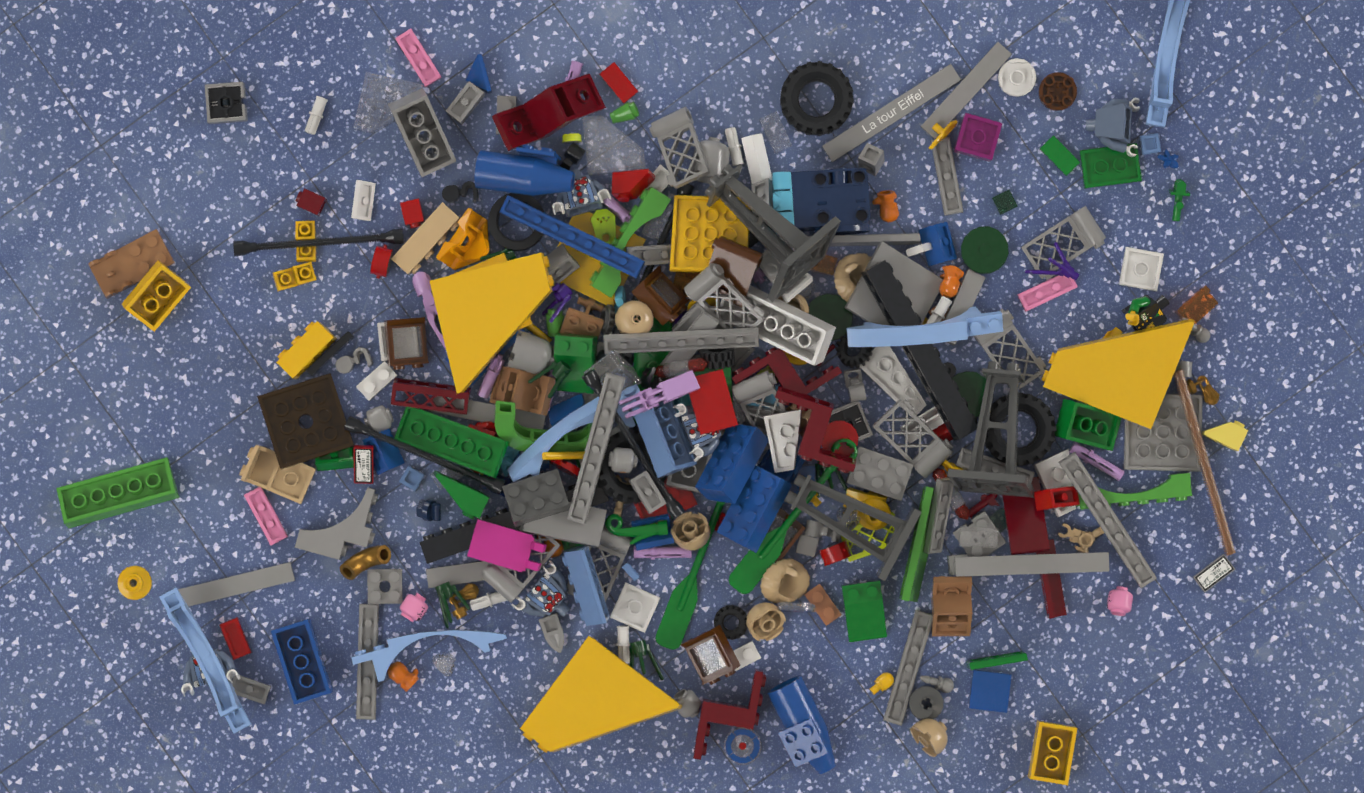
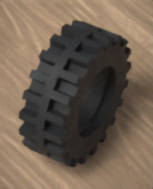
M810 61L796 67L784 81L780 96L782 113L786 117L787 122L796 128L795 130L798 132L801 131L809 136L830 134L834 130L839 129L849 117L854 102L853 88L849 83L848 77L842 73L840 68L837 69L833 64L822 63V61ZM816 81L828 85L834 93L835 100L833 108L829 113L818 117L805 113L799 104V94L802 88L808 83Z
M1019 393L1018 411L1031 416L1035 422L1036 434L1027 446L1017 447V466L1029 465L1041 460L1050 451L1052 443L1055 441V431H1057L1054 422L1055 417L1052 415L1049 406L1032 394ZM1009 394L998 398V400L992 403L991 422L1002 423L1008 415ZM990 428L987 431L985 447L988 448L993 457L1006 463L1007 443L1002 438L1001 429Z
M629 429L632 434L631 436L636 440L635 442H637L639 448H641L643 454H645L653 467L640 432ZM620 431L609 438L597 485L605 491L604 494L606 496L612 497L615 502L637 504L641 500L632 485L621 482L615 476L611 467L608 466L610 451H613L616 447L632 449L623 436V432ZM668 476L659 478L663 485H665L664 481Z

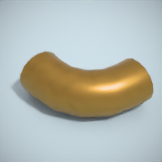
M386 545L364 549L341 564L340 572L346 579L353 580L368 568L387 564L391 559V551Z

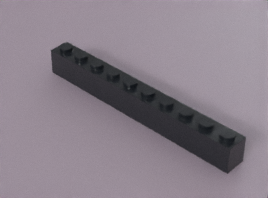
M886 260L880 261L861 272L889 325H921V318L913 311L911 307L912 302L903 293V286L893 275L894 270L890 263L886 262ZM932 344L901 346L953 440H960L977 430V419L968 410V403L958 392L959 387L951 379L947 365L942 363L938 349L935 346L933 347Z
M576 484L569 486V491L565 492L568 502L572 501ZM598 485L595 489L591 507L609 501L608 496L604 494L605 491L601 487L599 488ZM506 508L496 511V516L489 518L488 515L480 517L481 520L520 531L519 528L521 526L514 527L510 511L507 512ZM470 521L459 524V529L453 530L450 527L441 530L442 534L435 537L434 533L424 536V541H421L420 545L427 564L469 550L476 523L471 524Z

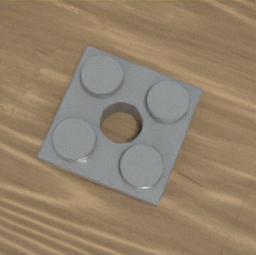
M367 569L368 604H402V569ZM382 581L390 583L391 587L388 592H383L380 589Z

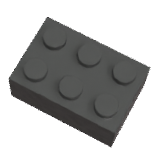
M558 469L502 486L514 527L568 511L570 508Z

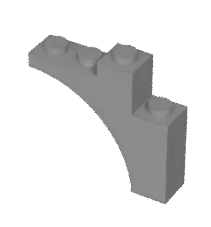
M367 488L359 506L342 522L321 530L300 529L295 548L340 560L342 556H346L348 546L345 545L346 542L363 547L373 544L375 533H372L373 528L366 527L367 523L370 524L373 513L370 510L372 505H376L378 494H375L376 489Z

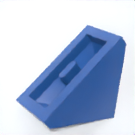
M478 54L466 81H470L476 87L489 94L492 93L483 56Z

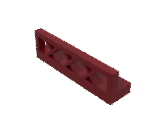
M395 378L392 387L391 405L467 415L471 388L468 387L464 393H457L455 385ZM396 391H404L408 398L404 401L396 400ZM419 393L424 394L428 400L424 403H418L413 397ZM437 396H442L446 403L438 406L434 403L433 399ZM455 399H464V409L456 408L451 402Z
M1054 539L1049 540V551L1036 552V554H1056ZM1060 573L1040 574L1047 618L1052 619L1067 615Z

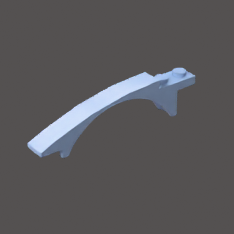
M1190 0L1168 1L1145 125L1165 128L1168 109L1173 103L1176 59Z
M970 307L959 316L931 324L891 326L864 322L862 326L846 328L848 347L907 346L967 340L969 336L1003 332V317L1001 311L981 314L976 307Z
M637 384L623 390L620 400L637 394L640 391ZM599 397L567 415L525 450L507 469L513 483L529 474L532 477L539 475L543 462V452H548L562 436L571 430L593 423ZM636 399L623 405L619 404L617 408L618 415H620L625 425L629 427L635 426L636 423L632 417L625 418V415L630 412H623L622 408L636 402Z
M174 588L161 595L159 598L167 611L169 619L187 643L207 680L220 716L226 718L234 734L252 725L234 691L232 683L227 679V674L179 590Z
M456 629L418 632L387 639L388 647L382 644L373 647L374 651L366 652V649L356 651L355 656L351 658L353 665L372 660L377 680L380 682L384 681L390 664L399 652L418 639L432 635L457 636L472 642L485 653L490 651L489 643L507 639L506 634Z

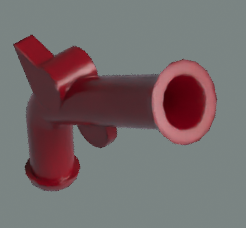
M981 495V501L970 509L965 510L966 514L972 519L973 515L987 505L1000 506L995 500L998 495Z

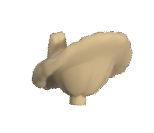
M865 253L849 254L842 258V260H839L835 268V288L838 295L846 302H848L862 276L861 272L865 271L872 258Z
M792 558L782 559L772 564L763 574L760 585L761 592L770 602L778 604L791 603L807 592V588L810 585V576L800 562Z

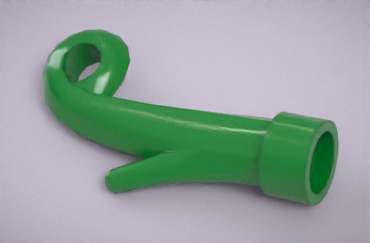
M612 514L607 517L605 522L606 528L613 535L635 537L630 541L631 545L651 536L668 535L667 520H658L655 523L622 528V518L618 514ZM615 519L618 521L616 528L611 525V521Z

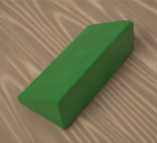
M347 448L316 458L315 465L317 471L354 468V448Z

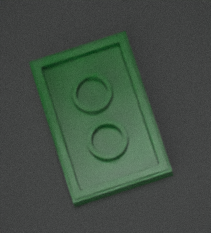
M1108 147L1080 150L1084 189L1141 182L1138 149L1130 148L1131 153L1137 154L1135 157H1129L1126 151L1122 153Z
M1019 651L967 660L966 663L968 669L974 670L1028 661L1025 652Z

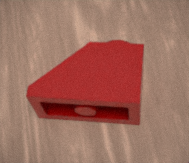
M649 169L613 172L611 194L620 202L637 199L642 191L655 180V175Z
M1074 486L1034 492L1036 511L1080 505L1078 492Z

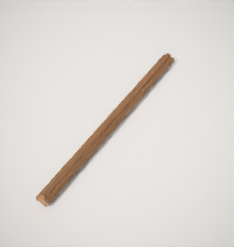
M1180 369L1174 372V380H1177L1175 381L1178 384L1176 387H1178L1177 389L1180 391L1178 394L1182 398L1180 401H1182L1181 403L1185 407L1183 410L1187 414L1185 417L1188 420L1186 421H1189L1188 426L1190 427L1188 428H1191L1189 429L1191 430L1190 433H1192L1190 435H1193L1191 436L1193 437L1192 440L1194 439L1192 442H1195L1193 443L1195 444L1194 449H1197L1195 450L1198 453L1196 456L1200 460L1198 463H1200L1199 465L1203 469L1201 474L1205 476L1203 481L1207 483L1205 486L1207 485L1206 488L1208 489L1206 490H1209L1207 491L1209 492L1208 495H1210L1208 497H1211L1209 498L1211 499L1210 504H1213L1211 506H1213L1212 508L1214 509L1212 511L1216 515L1215 520L1217 521L1215 522H1218L1217 527L1219 528L1217 529H1220L1218 531L1221 533L1219 536H1222L1220 537L1223 540L1221 543L1225 545L1223 550L1227 552L1225 554L1228 556L1236 553L1232 543L1233 541H1231V534H1229L1228 523L1225 520L1226 516H1224V509H1222V502H1220V495H1218V488H1216L1212 468L1209 465L1210 461H1208L1209 458L1208 454H1206V447H1204V440H1202V433H1200V426H1198L1192 399H1190L1191 396L1190 392H1188V385H1186V378H1184V371Z

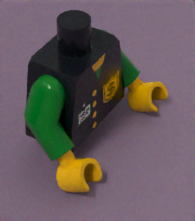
M1144 295L1143 297L1133 299L1131 304L1121 311L1128 320V325H1131L1134 331L1163 325L1167 317L1162 310L1170 303L1163 295L1156 301L1150 296Z

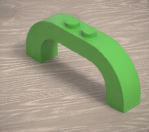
M496 401L495 429L500 439L509 442L508 446L524 452L542 434L548 431L521 426L515 420V403ZM592 423L587 424L586 427L579 431L566 433L548 452L585 451Z

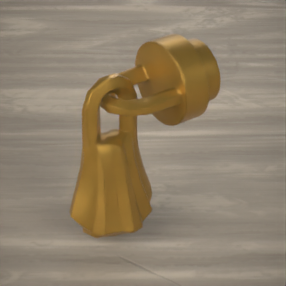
M1199 376L1195 383L1191 379L1186 380L1189 394H1195L1197 392L1196 386L1199 385L1205 403L1209 405L1218 403L1220 394L1213 389L1205 376ZM1203 381L1207 384L1205 387L1202 385Z
M468 583L458 592L466 601L476 599L479 594V588L474 583ZM452 594L453 597L449 598V602L455 606L456 610L452 614L458 620L467 616L466 611L468 610L465 606L460 608L458 603H461V601L454 598L456 595Z

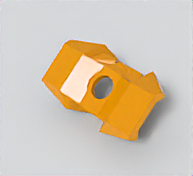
M468 208L459 219L458 229L451 240L443 243L436 256L439 261L453 270L478 262L480 257L486 256L489 253L488 220L471 208ZM468 236V242L465 245H461Z

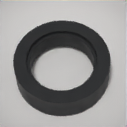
M506 194L499 198L490 210L488 217L489 230L496 242L502 247L512 249L513 251L527 250L535 246L544 234L534 229L533 233L523 240H511L505 237L499 228L501 207L507 195L542 212L544 210L540 203L530 195Z

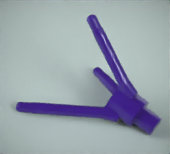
M1057 242L1054 243V246L1063 263L1060 264L1051 257L1048 260L1059 268L1058 271L1025 270L1026 274L1059 275L1067 278L1070 277L1074 280H1077L1079 274L1074 271V268L1066 260Z

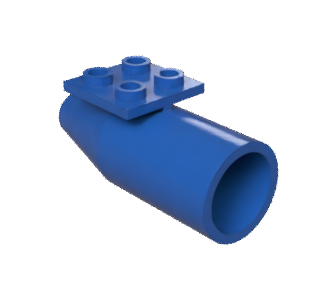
M523 145L522 148H516L519 155L481 150L478 154L474 175L476 188L530 196L571 192L573 190L575 173L557 166V160L561 161V157L551 148L542 147L541 150H538L534 146Z
M802 676L792 677L771 688L767 694L785 730L778 732L795 767L809 762L818 774H823L833 769L836 763L828 728Z

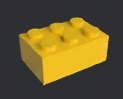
M157 260L122 302V306L155 332L191 287L161 261Z
M312 321L304 329L306 333L303 336L298 335L291 342L293 346L289 350L284 349L277 356L279 360L276 363L293 379H298L337 340L321 322L316 321L315 323Z
M1037 720L1028 771L1029 779L1068 785L1077 734L1075 726Z

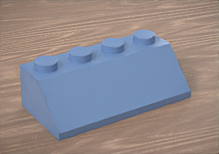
M662 401L658 403L659 406L633 416L658 478L697 465V462L694 461V454H689L692 449L680 418L674 415L677 413V410L673 408L675 406L673 401L666 404ZM636 407V408L631 409V410H632V411H635V410H637V409H640V407Z
M580 545L565 550L562 560L564 566L569 568L570 574H568L570 585H574L576 591L573 592L575 602L579 603L581 607L579 611L581 621H585L586 626L607 623L610 615L589 547Z

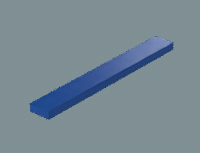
M507 195L501 207L500 213L636 279L645 264V261Z

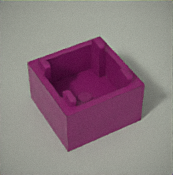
M965 113L953 152L991 162L1002 123Z

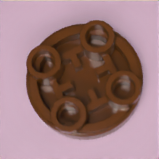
M1061 72L1047 75L1039 85V99L1050 110L1062 111L1073 104L1077 96V87L1074 79Z

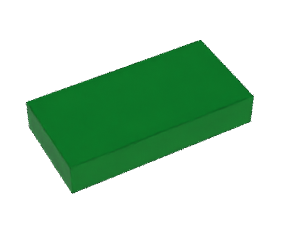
M1054 135L1039 149L1065 176L1080 163Z

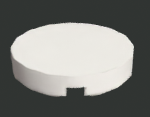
M1011 59L1004 63L999 70V86L1009 96H1024L1035 85V69L1024 59Z

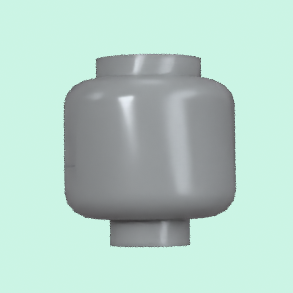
M383 405L368 410L366 412L367 418H364L365 425L377 432L391 428V423L394 422L390 409L385 408Z
M616 447L613 451H610L608 466L614 472L628 474L632 471L633 467L636 468L638 457L634 456L632 449Z
M682 689L675 694L673 699L682 705V708L677 710V712L683 718H693L699 714L701 700L692 690Z

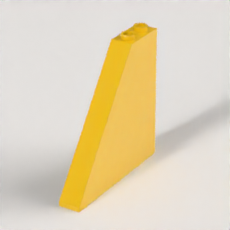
M537 253L430 280L457 393H464L553 291L552 286H555L552 274L549 275L547 267H550L548 256H544V253Z
M1183 320L1058 348L1056 353L1052 352L1048 362L1052 364L1050 370H1045L1042 381L1045 382L1043 387L1151 429L1195 320Z
M588 636L520 729L524 732L522 735L530 741L534 739L538 742L537 747L542 751L554 753L682 708V705L596 639Z

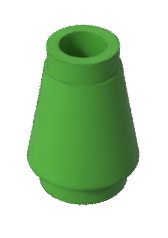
M627 102L610 113L613 124L635 120L639 116L635 102Z
M548 309V313H546L547 336L555 337V335L560 333L565 316L563 315V310L550 323L549 320L557 309Z

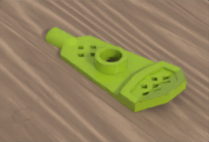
M606 208L596 210L591 217L595 236L603 241V235L608 234L609 240L604 242L611 244L613 239L616 238L615 215Z

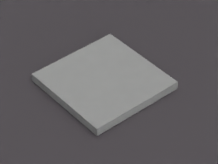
M883 241L880 242L866 269L880 261L886 260V262L890 263L894 270L893 275L901 282L903 293L909 297L912 302L911 307L913 311L920 316L923 323L939 293V287L943 279ZM861 276L845 309L866 322L889 325L864 278Z
M1165 394L1151 429L1125 419L1123 470L1201 472V465L1198 463L1200 460L1196 456L1198 453L1195 450L1197 449H1194L1195 444L1193 443L1195 442H1192L1194 439L1192 440L1193 437L1191 436L1193 435H1190L1192 434L1190 433L1191 430H1189L1191 428H1188L1190 427L1188 426L1189 421H1186L1188 420L1185 417L1187 414L1183 410L1185 407H1183L1184 405L1180 401L1182 399L1179 396L1180 394ZM1190 395L1198 426H1200V433H1202L1203 395Z

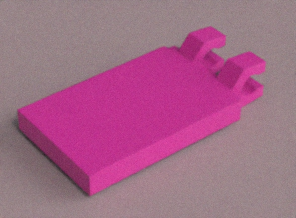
M477 519L467 556L519 572L526 571V568L540 571L542 563L529 560L531 550L543 553L547 545L534 541L535 538L532 534Z

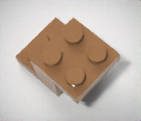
M502 366L500 374L493 385L489 402L494 404L496 401L514 402L515 409L547 416L551 398H548V394L553 388L556 378L541 376L529 384L528 380L537 374Z
M972 576L933 577L931 596L932 636H970L973 613L971 600Z

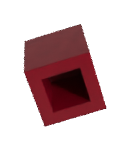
M304 188L303 192L300 191L295 201L298 202L296 206L320 216L327 199Z

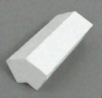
M762 133L741 138L752 184L767 178L771 181L772 174Z
M935 406L918 416L931 430L944 423ZM909 421L908 431H919V423L917 421ZM905 425L900 427L901 431H905ZM908 434L909 444L919 439V434Z

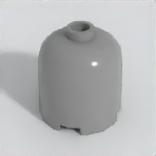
M709 137V140L700 142L710 173L695 181L708 184L713 176L717 175L720 178L724 175L721 172L729 164V148L721 143L720 139ZM696 147L694 149L693 158L697 151ZM696 162L692 172L697 173L704 170L702 164Z
M518 330L507 367L538 374L554 361V355H551L552 346L545 339Z

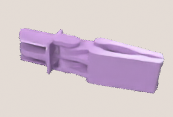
M417 272L412 278L414 289L418 297L423 296L427 319L446 349L443 335L435 323L437 310L430 285L431 277L425 272Z
M693 370L659 383L655 389L648 388L639 391L635 395L620 400L619 404L623 405L632 400H637L622 408V411L626 412L640 407V409L626 414L625 418L628 419L659 406L658 403L662 401L666 404L700 389Z

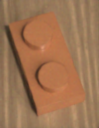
M820 583L804 594L826 626L842 615Z

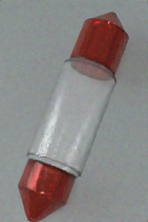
M703 358L668 362L658 365L654 374L659 378H672L693 370V373L705 370L707 362Z
M937 468L933 471L932 477L935 482L939 478H948L944 469ZM954 486L950 507L959 518L968 520L969 509L958 489Z

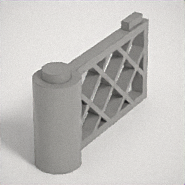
M686 106L652 122V127L649 128L652 136L658 139L670 174L667 176L670 187L674 186L675 189L710 173L693 125L692 115ZM690 130L689 140L681 139L683 133ZM674 139L672 148H666L664 142ZM679 142L686 144L683 153L675 151ZM690 146L697 149L694 158L687 155ZM673 154L681 156L677 166L671 164ZM685 158L692 160L688 170L681 167ZM696 162L702 164L704 170L697 173L692 172ZM679 170L686 172L684 179L677 182L676 176Z
M1084 206L1021 248L1034 269L1040 270V259L1049 261L1041 257L1043 246L1054 248L1052 259H1054L1056 253L1055 246L1044 244L1046 235H1057V243L1059 236L1070 238L1068 249L1060 248L1067 251L1066 260L1068 262L1093 246L1097 249L1105 244L1104 239L1106 236L1088 208ZM1066 222H1069L1072 226L1071 236L1060 234L1061 226ZM1059 228L1058 233L1052 232L1055 229ZM1074 231L1078 237H1073ZM1042 238V243H1037ZM1072 239L1081 240L1084 248L1079 251L1070 250ZM1032 244L1040 245L1039 257L1030 255L1026 248ZM1069 252L1075 253L1069 257ZM1033 258L1038 259L1037 264L1035 263ZM1051 263L1049 271L1057 270L1058 267L1054 266L1052 268L1053 264ZM1038 274L1041 279L1045 277L1046 280L1055 276Z
M711 263L684 287L686 295L691 300L697 301L710 315L718 319L719 324L724 329H733V325H743V328H747V326H749L748 328H755L765 319L763 316L765 313L757 305L754 307L724 277V270L719 264ZM724 284L729 290V295L719 294V287ZM708 297L716 298V306H710L705 299ZM720 298L729 299V307H720ZM733 300H739L742 303V309L733 308ZM720 311L729 312L730 320L723 319L720 316ZM733 312L743 313V321L733 320ZM746 313L753 314L757 320L755 322H747Z
M1000 309L999 311L1002 312L1003 332L976 335L974 337L991 361L997 362L994 358L995 356L998 357L999 363H1001V358L1012 359L1011 363H1014L1015 360L1025 362L1022 375L1024 378L1025 376L1030 377L1025 380V383L1019 384L1020 390L1044 373L1046 364L1040 356L1036 358L1011 321L1014 317L1008 309L1006 311ZM1011 330L1016 335L1015 344L1004 342L1005 335ZM992 343H1000L999 355L992 354L988 346ZM1004 344L1014 346L1012 357L1002 356ZM1017 347L1025 348L1027 351L1026 359L1015 358ZM1028 362L1035 363L1039 371L1033 375L1026 374Z
M768 371L732 386L733 394L741 405L751 426L758 427L764 435L767 433L766 426L763 428L755 423L757 417L764 419L765 415L759 413L761 407L771 408L770 414H773L775 410L787 412L785 405L779 403L777 398L774 405L764 402L766 396L771 394L776 396L777 392L774 384H777L773 373L769 374ZM752 402L759 404L756 412L748 410L746 405ZM767 443L764 451L770 449L769 443Z
M899 399L872 426L910 464H913L917 472L926 479L953 453L952 448L954 446L949 440L939 438L912 411L914 407L906 399L904 401ZM901 406L906 411V418H894L895 410ZM884 421H892V431H883L879 426ZM894 421H905V431H894ZM908 421H917L919 423V431H908ZM894 434H905V444H897L894 441ZM908 434H919V444H908ZM921 434H930L934 438L929 444H921ZM907 447H919L918 454L913 459L907 454Z
M522 525V526L519 528V530L522 531V532H523V529H524V525ZM538 535L539 539H534V541L542 543V541L549 540L555 545L550 552L530 553V555H540L541 569L561 544L553 538L546 537L541 539V536ZM488 564L482 571V574H484L482 579L510 603L520 595L527 584L539 572L533 571L530 573V569H527L528 578L523 583L517 578V571L514 570L513 575L509 571L512 569Z
M603 526L598 548L601 551L602 557L594 559L593 562L604 559L608 568L597 573L606 602L630 547V541L633 538L613 535L606 526ZM611 555L619 557L618 565L610 568L606 557ZM609 571L612 579L609 583L602 585L599 575ZM568 582V594L573 595V592H575L573 591L574 585H570Z

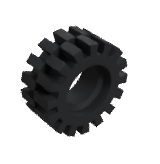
M845 333L846 337L841 336V341L836 343L838 347H835V350L837 351L838 358L846 367L849 366L854 369V366L860 368V364L865 366V361L869 362V356H872V347H861L858 355L849 356L847 353V333Z
M734 348L700 350V365L704 366V368L725 369V367L729 368L735 364Z
M726 605L716 613L714 627L720 624L727 639H738L745 634L748 628L746 625L747 615L738 606ZM728 615H734L739 620V624L734 630H728L724 626V619Z

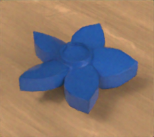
M1167 149L1164 155H1158V158L1164 161V168L1170 166L1177 169L1179 167L1176 161L1179 157L1178 155H1170Z

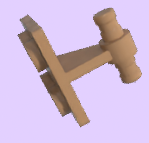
M579 297L577 304L585 306V313L569 307L560 333L598 336L599 338L604 320L589 315V313L593 310L602 312L604 305L596 303V300L591 298L584 299Z

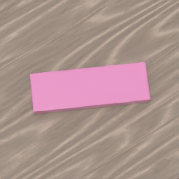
M412 29L395 38L425 87L442 78Z
M1058 275L1017 296L1026 312L1078 286L1074 279Z
M258 487L246 493L244 497L269 544L272 546L287 538L288 535L263 488Z

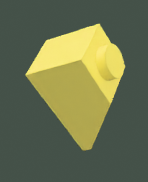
M1234 421V423L1227 422L1202 431V435L1234 451H1239L1248 430L1244 428V424Z

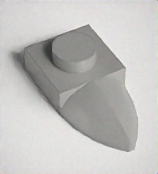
M554 613L540 618L539 622L547 643L555 651L561 653L564 645V634L558 614Z

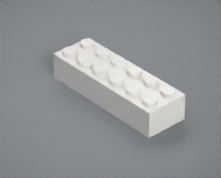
M750 285L746 299L754 307L757 305L765 313L763 315L765 319L755 327H758L759 339L813 366L822 363L836 327L780 299L772 303L767 298V293ZM722 299L720 307H729V302ZM733 304V308H741ZM720 311V316L723 319L730 320L729 312ZM733 312V320L743 321V313ZM746 313L747 322H755L757 320L753 314ZM733 325L737 328H743V325Z

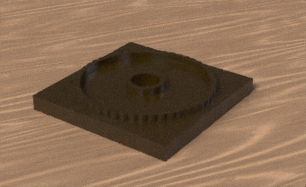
M331 373L257 396L281 470L354 447L350 432L344 430L346 419ZM304 415H308L313 419V425L308 429H303L299 425V419Z

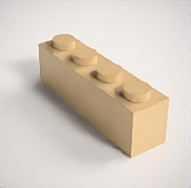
M442 202L391 260L408 275L411 273L416 274L422 267L420 263L424 259L428 260L434 254L433 249L437 244L441 246L447 240L446 235L450 230L454 232L458 228L460 217Z

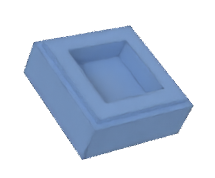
M1158 133L1139 136L1142 155L1162 152Z
M408 465L399 482L416 491L425 474Z
M629 562L622 566L634 581L640 577Z

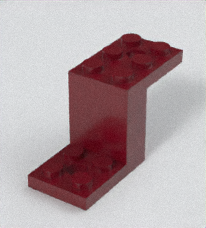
M589 73L551 86L523 105L493 115L492 119L507 150L511 151L517 147L547 138L574 120L602 111L606 107ZM580 94H583L585 100L581 98ZM513 125L517 126L518 131L514 129Z
M773 347L765 352L766 357L762 359L757 357L750 361V367L745 370L741 367L732 373L734 377L731 379L735 385L768 365L781 387L807 395L841 374L842 371L838 366L834 368L832 365L822 371L823 376L820 378L814 376L806 381L807 386H805L784 351Z
M778 386L775 398L778 399L779 403L785 405L793 403L797 405L796 408L803 411L811 409L798 450L801 458L807 461H812V459L820 461L819 464L825 467L836 466L839 471L844 473L854 472L856 459L820 448L834 404Z
M755 669L748 706L703 699L693 759L701 760V756L706 755L707 743L704 742L705 736L709 737L711 727L707 722L754 729V725L758 726L760 714L757 713V706L761 707L763 699L760 689L765 687L766 675H763V670Z

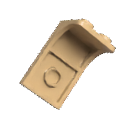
M261 445L251 447L247 455L249 461L247 465H243L239 474L242 476L241 481L259 486L302 504L316 468L300 463L281 470L275 451Z

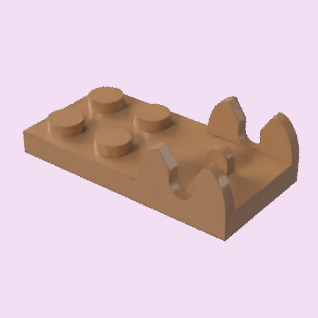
M155 229L117 250L106 253L104 257L91 261L88 265L105 298L109 299L139 283L157 260L167 267L175 264L160 233Z

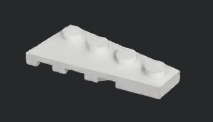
M890 346L875 347L871 351L872 356H869L870 361H865V366L860 364V368L895 402L899 399L902 401L906 399L914 407L912 411L918 415L927 404L912 383Z

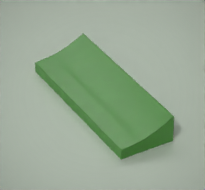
M168 457L56 488L63 521L69 529L180 498Z
M923 487L919 511L922 513L915 524L899 596L901 600L918 602L928 558V554L924 552V546L935 488Z

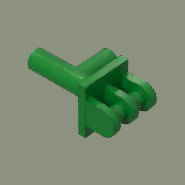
M1177 179L1174 183V190L1169 189V193L1175 195L1172 221H1180L1181 209L1184 207L1182 203L1183 196H1190V193L1186 191V183L1182 179Z

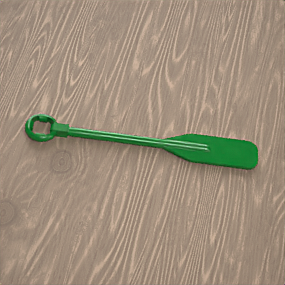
M842 438L833 444L831 451L835 452V449L838 450L841 446V442H847L846 445L849 448H854V454H850L849 457L856 459L858 449L852 440ZM833 465L827 467L816 482L823 485L837 467ZM816 491L809 492L806 498L807 504L815 496ZM795 507L780 527L766 534L757 553L751 550L747 552L729 576V583L734 589L742 594H748L754 589L766 570L780 556L786 532L802 512L800 509Z
M716 502L709 521V540L698 550L689 575L673 590L655 637L656 642L660 646L675 650L682 643L698 600L697 574L725 502Z

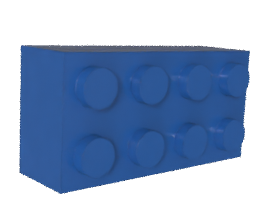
M738 424V426L727 428L695 488L707 500L735 504L768 443V438L755 426Z
M755 466L736 503L731 504L717 532L757 553L792 484Z
M310 618L272 630L271 634L294 705L332 693L333 689Z

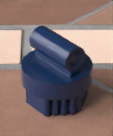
M421 499L416 507V515L425 521H440L441 504L436 503L435 500Z

